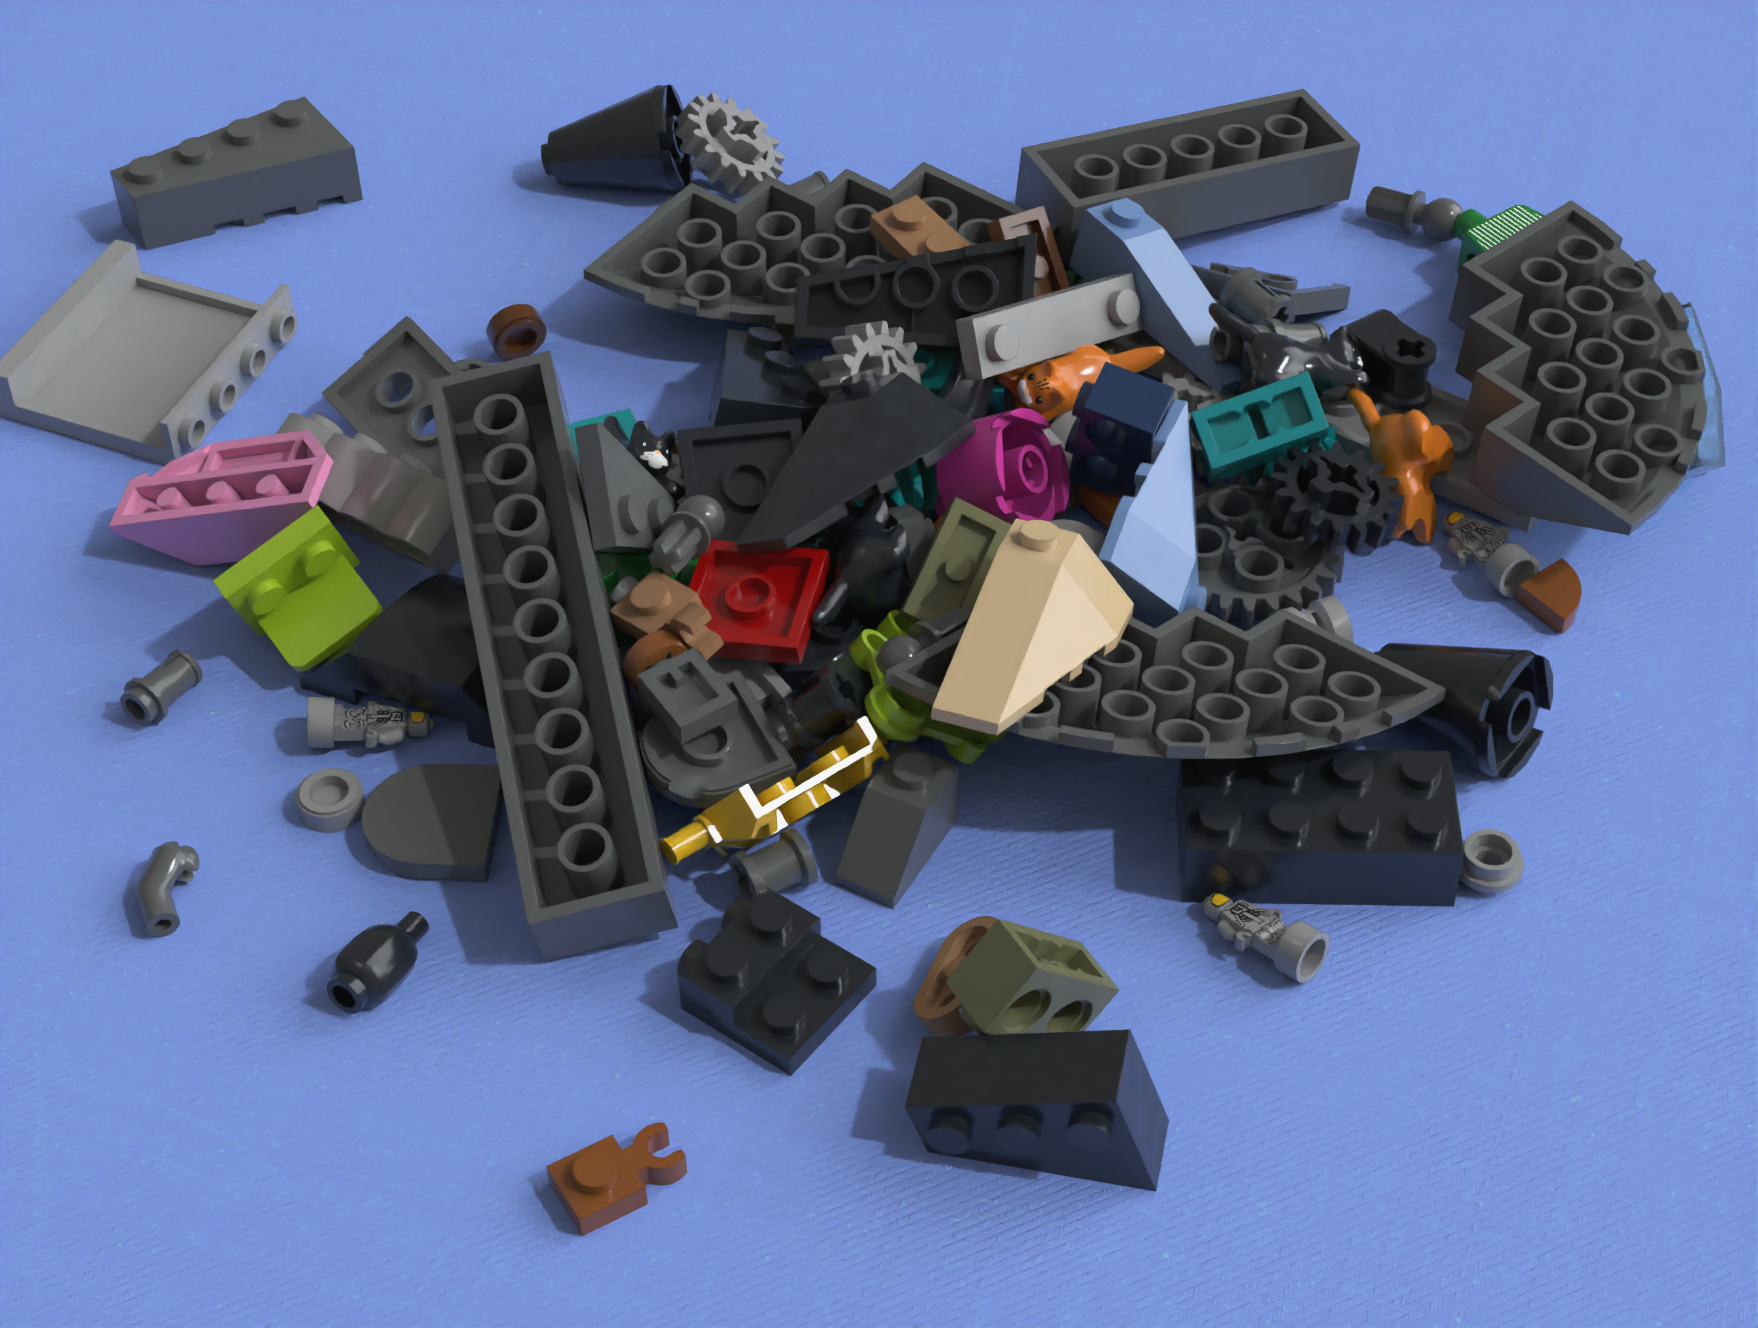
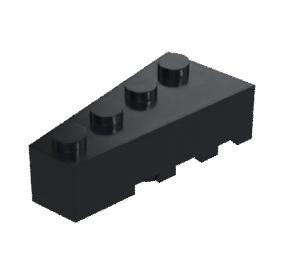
M1037 233L997 242L964 246L963 248L938 253L905 257V259L879 264L873 263L798 277L795 284L792 343L832 345L831 340L833 337L845 336V327L887 321L888 328L901 327L904 329L902 343L915 342L917 348L928 350L961 351L956 320L1034 298Z

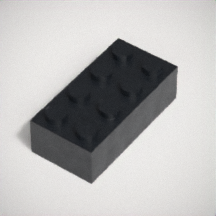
M1312 749L1290 754L1248 758L1179 759L1176 816L1181 902L1203 903L1207 896L1217 892L1230 898L1233 903L1243 900L1259 904L1454 907L1465 853L1450 751Z

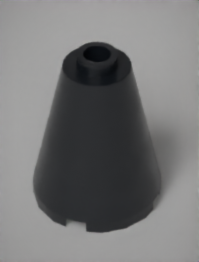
M671 84L657 85L551 131L548 134L547 143L541 145V159L546 174L548 176L554 175L560 185L670 192L683 190L693 180V167L691 166L693 155L681 152L679 147L684 140L676 136L674 132L679 126L676 119L684 110L677 91Z
M1394 642L1388 643L1380 651L1374 652V654L1446 688L1443 701L1403 723L1487 776H1501L1508 779L1514 777L1528 763L1544 733L1542 730L1533 728L1539 707L1550 711L1553 700L1554 676L1550 662L1544 656L1537 655L1529 650Z

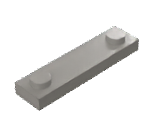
M1134 273L1111 275L956 320L966 380L985 379L1075 351L1081 345H1095L1143 330Z

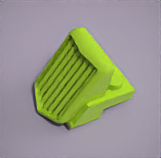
M318 505L213 580V583L224 598L258 637L266 633L296 672L308 671L335 654L358 635L383 610L382 605L354 570L361 562Z

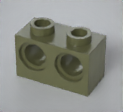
M1001 919L996 920L945 981L962 1004L959 1009L961 1017L973 1030L981 1035L1085 1031L1119 992L1118 987L1081 942Z

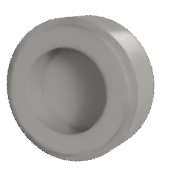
M329 768L312 773L300 783L296 792V801L301 820L312 830L323 833L339 832L351 827L362 817L365 804L362 784L356 775L347 770Z

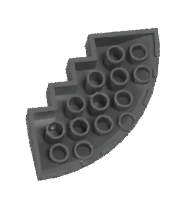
M925 162L917 166L891 190L853 171L845 169L813 197L768 176L735 204L690 183L587 266L583 273L584 279L619 295L667 310L699 317L744 323L793 324L795 284L798 277L898 260L870 233V216L917 195L970 245L992 242L987 227L988 223L1027 210ZM1049 221L1053 236L1056 237L1059 233V225Z
M1571 200L1461 265L1448 320L1465 330L1455 372L1473 383L1462 426L1481 438L1470 483L1517 515L1630 535L1659 511L1677 490L1694 461L1707 417L1708 402L1705 400L1703 384L1706 369L1702 351L1694 348L1692 339L1687 332L1690 321L1681 303L1673 292H1662L1654 281L1656 270L1645 259L1635 261L1620 248L1623 240L1620 235L1603 221Z
M1192 606L1157 628H1153L1131 617L1115 649L1104 657L1097 653L1090 656L1083 662L1082 673L1070 682L1062 678L1056 681L1044 691L1042 703L1005 729V731L1076 748L1134 756L1179 759H1228L1281 755L1334 746L1386 730L1416 717L1443 701L1446 688L1284 609H1281L1245 632ZM965 627L886 670L885 683L933 705Z

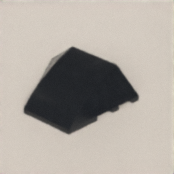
M438 574L413 586L384 609L343 648L300 679L301 689L327 697H335L336 700L355 706L358 705L366 693L465 723L470 742L495 749L463 578L449 574Z

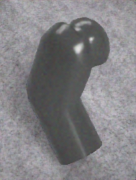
M176 841L166 842L156 847L135 885L134 890L147 933L151 936L164 937L170 935L180 925L171 890L176 880L183 883L191 881L194 878L192 871H198L199 855L194 848L185 845L179 846Z

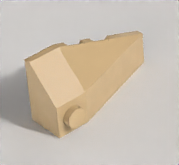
M1015 519L996 552L932 706L931 719L997 736L1042 703L1044 691L1056 681L1062 678L1070 682L1082 673L1083 662L1090 656L1097 653L1104 657L1117 647L1133 614L1134 603L1079 533L1059 529L1055 524L1044 520L1025 521Z

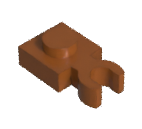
M664 1122L654 1123L643 1128L636 1135L633 1145L621 1149L613 1135H610L546 1166L549 1184L581 1236L647 1205L645 1185L649 1183L659 1186L669 1185L679 1181L686 1175V1155L682 1149L666 1157L652 1155L670 1145L668 1128Z

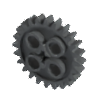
M1239 473L1235 478V484L1227 485L1222 479L1212 483V487L1207 489L1194 480L1199 586L1206 587L1207 589L1205 612L1216 615L1227 623H1230L1231 619L1240 620L1242 628L1246 632L1253 627L1254 620L1262 619L1264 621L1272 612L1289 607H1294L1301 611L1302 608L1307 609L1311 601L1331 595L1334 596L1335 584L1341 583L1346 545L1338 544L1333 554L1328 553L1325 542L1316 540L1310 546L1304 545V534L1299 530L1285 533L1282 528L1286 517H1271L1269 510L1272 501L1265 499L1269 476L1263 475L1256 485H1250L1244 474Z

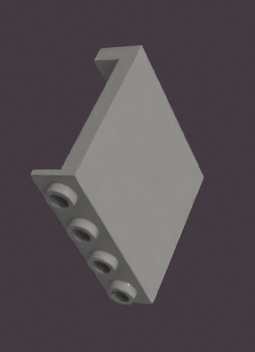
M115 239L0 359V416L167 465L169 462L200 447L206 435L224 414L232 410L237 399L249 385L263 374L268 363L285 344L293 339L298 330V318L293 309L289 286L281 284L263 305L141 272L135 244Z

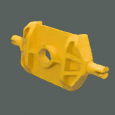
M864 716L854 722V725L845 732L815 749L814 752L818 760L796 774V781H792L789 776L757 796L754 795L748 784L741 787L694 817L693 822L660 840L661 850L672 865L678 864L680 860L703 847L706 849L713 847L721 857L728 856L726 850L729 848L748 850L872 776V769L877 759L883 757L886 761L890 757L884 747L889 741L880 735L870 724L869 718Z

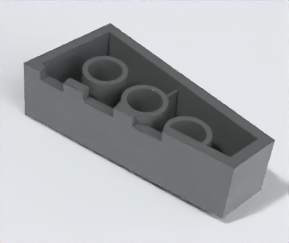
M305 96L296 100L284 101L277 105V107L252 117L237 119L226 127L200 137L185 139L179 145L150 156L136 158L129 164L110 171L122 223L145 250L213 235L216 233V225L226 222L238 225L243 224L244 227L265 223L263 214L295 207L297 215L318 210L317 201L342 196L344 204L363 200L353 145Z

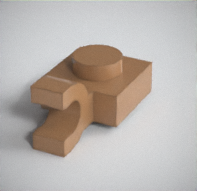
M653 569L609 611L617 628L637 640L653 632L669 631L688 650L695 647L706 661L724 645L720 635L705 626L712 617L708 609L703 607L697 592L656 569Z

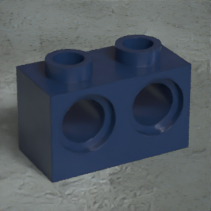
M1105 362L1095 384L1084 381L1074 403L1072 416L1077 418L1072 425L1064 448L1065 452L1073 454L1069 470L1070 480L1122 499L1123 495L1134 497L1137 486L1135 485V473L1141 463L1151 464L1153 440L1170 410L1175 388Z

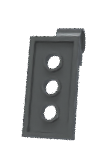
M405 316L366 350L360 360L326 388L322 395L357 433H362L378 442L387 451V455L399 459L402 453L408 454L426 465L432 471L433 476L445 479L437 432L428 436H422L425 425L434 419L428 380L463 371L410 317ZM409 390H411L408 396L405 397L403 400L398 402H390L391 396L394 392H396L400 397H403Z

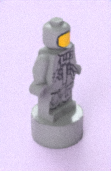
M1452 511L1445 516L1443 528L1453 536L1449 539L1448 546L1453 555L1458 558L1459 566L1465 567L1466 561L1469 563L1474 562L1484 572L1486 581L1503 596L1509 598L1516 597L1518 585L1539 572L1540 564L1535 556L1520 544H1507L1503 540H1510L1509 530L1506 527L1495 528L1487 521L1476 518L1469 520L1460 511Z
M308 697L307 748H334L335 741L365 740V747L374 748L378 743L389 746L404 741L405 732H408L410 737H427L429 731H433V719H429L427 712H411L409 717H406L405 708L379 705L376 701H368L367 708L343 709V705L335 704V697Z
M1217 892L1204 899L1203 911L1205 916L1218 923V932L1225 940L1235 942V948L1238 951L1243 952L1245 946H1252L1255 950L1274 960L1276 970L1299 983L1308 982L1323 965L1329 950V936L1323 931L1304 921H1297L1289 927L1281 921L1282 911L1279 909L1267 910L1243 900L1233 903L1230 898Z

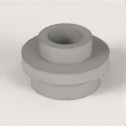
M1483 829L1472 833L1463 842L1465 854L1459 879L1465 885L1483 893H1501L1512 889L1520 881L1524 862L1517 843L1509 835L1498 830Z

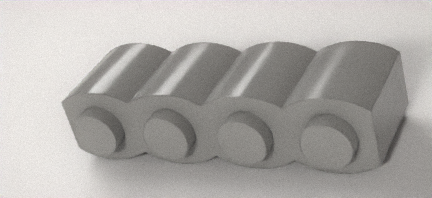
M290 413L276 434L310 430L334 461L317 502V505L330 522L349 531L357 532L388 550L401 553L432 571L448 575L460 555L446 479L443 480L433 476L432 471L426 465L408 454L402 453L399 459L387 455V451L378 442L362 433H357L354 438L343 435V431L335 423L318 413H313L310 419L300 414Z

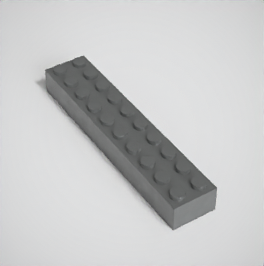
M550 350L428 380L528 927L544 961L679 928L663 852L660 847V838L647 778L641 761L640 745L626 680L622 673V662L612 616L609 612L610 606L598 551H594L583 480L566 401Z

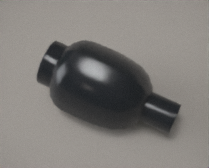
M411 911L395 926L390 924L373 925L355 936L339 952L333 964L331 980L327 984V993L331 1001L339 1009L350 1014H356L361 1009L371 1010L383 1004L400 987L414 968L418 955L415 944L429 931L427 920L421 914Z

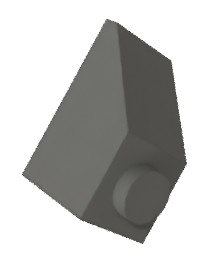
M900 742L866 787L834 875L835 884L894 909L958 820L959 766Z

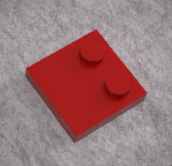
M711 540L709 549L698 559L688 588L697 592L703 607L708 609L712 617L705 626L720 635L724 643L712 656L801 665L813 627L810 624V617L821 602L831 570L828 550L792 547L789 550L741 556L736 546L737 542Z

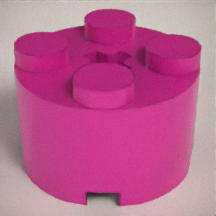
M1019 408L972 420L976 428L975 433L943 459L936 462L937 484L940 493L936 500L938 518L946 513L950 502L955 497L975 507L982 508L989 514L1011 525L1016 518L1025 521H1052L1055 513L1064 512L1068 504L1070 476L1064 450L1061 444L1051 446L1043 429L1051 428V426L1042 415L1028 408Z

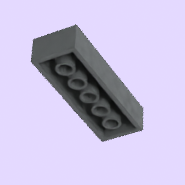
M1305 89L1022 147L1015 204L1025 210L1044 206L1048 220L1059 225V233L1054 239L1060 257L1065 263H1070L1085 210L1126 197L1139 204L1146 214L1167 231L1172 240L1349 200L1361 144Z

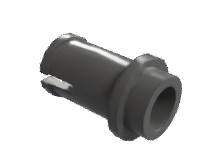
M175 649L143 678L134 677L125 684V693L120 698L121 706L125 713L140 725H147L150 722L158 723L166 718L168 713L167 707L192 686L194 687L201 682L203 677L202 670L190 654L185 651L180 653L179 649Z

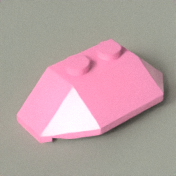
M310 430L211 443L169 462L151 477L144 473L130 479L108 527L116 535L195 566L239 562L317 505L334 461Z

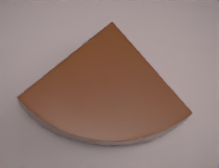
M1561 558L1518 585L1516 601L1558 633L1562 634L1571 627L1575 620L1582 594L1581 583L1575 570L1568 562Z

